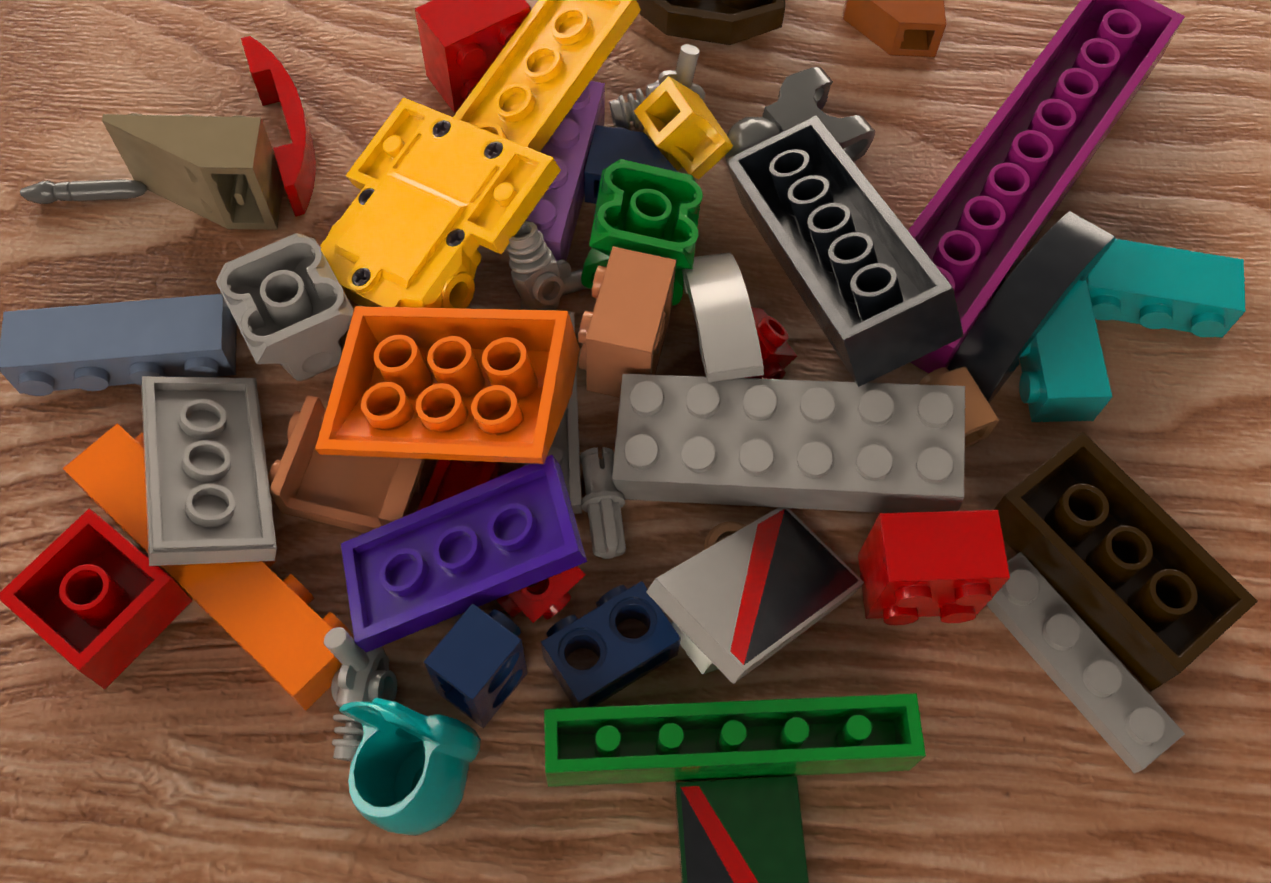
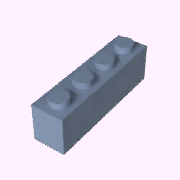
M222 294L3 312L0 339V372L20 394L25 393L32 396H45L58 390L82 389L86 391H101L108 386L136 384L141 386L142 376L217 378L219 376L236 375L237 323Z

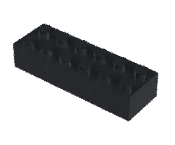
M817 116L726 159L742 206L858 387L964 337L953 287Z

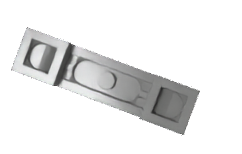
M730 252L694 257L693 269H682L684 291L685 294L689 295L698 329L700 354L707 381L715 382L764 375V365L754 316L737 261Z

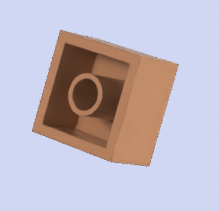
M613 246L607 267L598 265L592 285V297L596 298L593 312L584 311L578 334V343H583L579 359V369L586 370L587 391L620 398L622 374L656 375L671 318L676 260Z

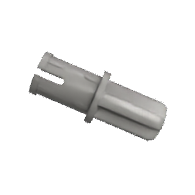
M603 447V459H599L598 448H591L580 455L586 496L581 500L582 510L588 512L593 554L597 557H602V559H612L623 555L626 550L621 508L625 505V496L617 491L612 481L614 451Z

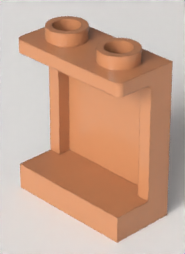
M307 395L301 411H295L290 419L287 430L288 444L283 457L274 461L268 475L270 495L280 512L361 533H367L416 512L431 479L437 459L320 455L315 447L326 410L319 397Z

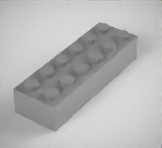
M622 374L612 481L617 491L625 496V500L876 513L959 511L964 499L965 386L866 383L858 387L856 382L756 378L708 382L706 377Z

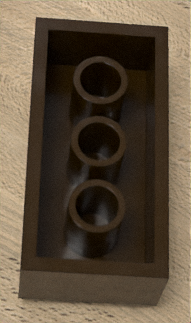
M1084 432L1080 433L1005 494L994 508V510L999 512L1003 540L1017 554L1021 552L1095 635L1150 692L1180 674L1258 602Z

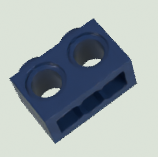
M643 581L629 589L625 585L611 589L596 602V609L579 619L576 615H570L561 619L547 631L546 635L548 638L541 641L543 658L574 708L595 707L678 655L681 638L661 608L646 593L648 589ZM626 619H637L646 625L648 632L640 638L630 639L621 635L617 630V626ZM581 648L592 650L599 658L598 662L587 670L575 669L566 660L573 651Z
M472 603L425 659L424 664L438 694L484 729L527 675L528 671L524 655L525 649L522 645V640L518 638L521 633L519 627L500 611L493 609L489 614H486Z

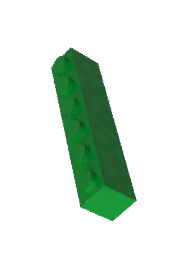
M917 693L544 709L545 774L548 787L909 771L926 756Z

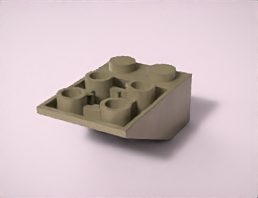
M138 113L128 115L103 114L102 122L133 179L142 182L147 187V190L227 229L277 230L284 185L261 117L241 115L232 117L194 116L189 114L172 116L142 115Z

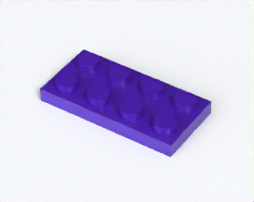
M553 455L547 456L544 464L525 465L341 543L354 642L366 653L466 612L472 603L479 607L587 562L562 469Z

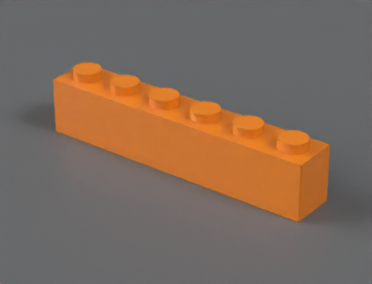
M117 423L68 463L63 470L149 555L143 433L141 432L137 437L133 438ZM276 561L160 565L305 711L331 687L333 677L342 664L324 645V637L331 629L336 627L344 628L352 638L354 635L333 613L328 612L321 618L308 605L315 599L313 595L291 574L282 581L270 569Z

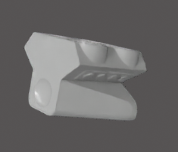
M295 233L224 264L216 283L256 364H280L297 381L306 380L339 364L343 351L341 337L349 329L354 309L316 239Z

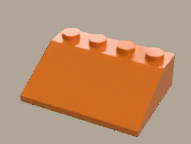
M355 306L315 447L316 451L320 455L544 464L572 395L580 350L569 312L557 310Z

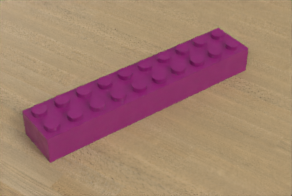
M1080 0L908 230L953 287L964 337L910 363L928 374L942 367L947 368L977 319L1022 260L1160 61L1185 18L1184 15L1154 0Z

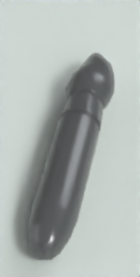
M126 179L66 181L58 183L46 180L21 188L20 195L26 200L38 204H50L57 200H122L142 196L147 191V187L142 182Z

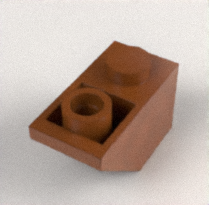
M845 0L843 19L889 55L936 56L946 27L944 0Z

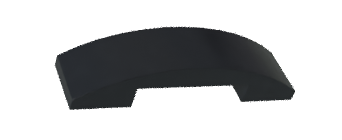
M1071 211L1066 213L1036 243L1000 287L965 337L947 369L952 371L966 367L984 397L990 403L1018 367L1020 355L1078 280L1084 281L1115 241V236Z

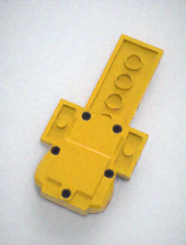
M538 0L453 117L403 97L345 175L361 191L343 216L331 227L328 236L320 245L326 260L348 299L364 307L466 309L469 306L475 291L473 279L477 266L482 259V255L477 248L481 245L502 255L510 243L509 239L516 235L561 171L554 158L541 153V150L641 11L637 0Z

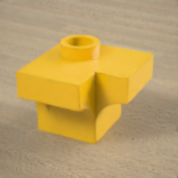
M669 76L634 110V113L644 126L643 132L677 171L684 167L689 175L698 180L733 147L730 139L699 94Z

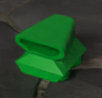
M619 159L603 169L589 244L591 250L584 262L581 274L582 285L592 289L598 265L607 267L611 250L614 246L676 260L672 306L677 305L681 301L684 290L682 269H693L695 246L699 236L698 219L703 192L693 176L624 159Z

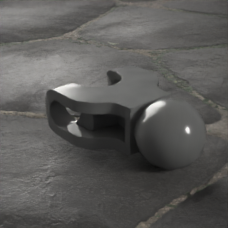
M812 67L786 77L780 88L778 101L766 106L762 117H745L732 125L727 136L733 147L725 155V159L817 116L854 162L864 156L875 137V130L860 115L837 118L821 111L827 102L830 86L833 81L822 68Z

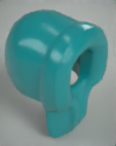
M377 697L372 702H350L340 707L339 712L361 723L364 732L351 762L348 779L349 793L357 811L375 826L388 832L403 835H421L446 823L454 815L462 801L469 764L475 759L480 749L481 739L476 730L457 719L441 714L425 716L398 702Z

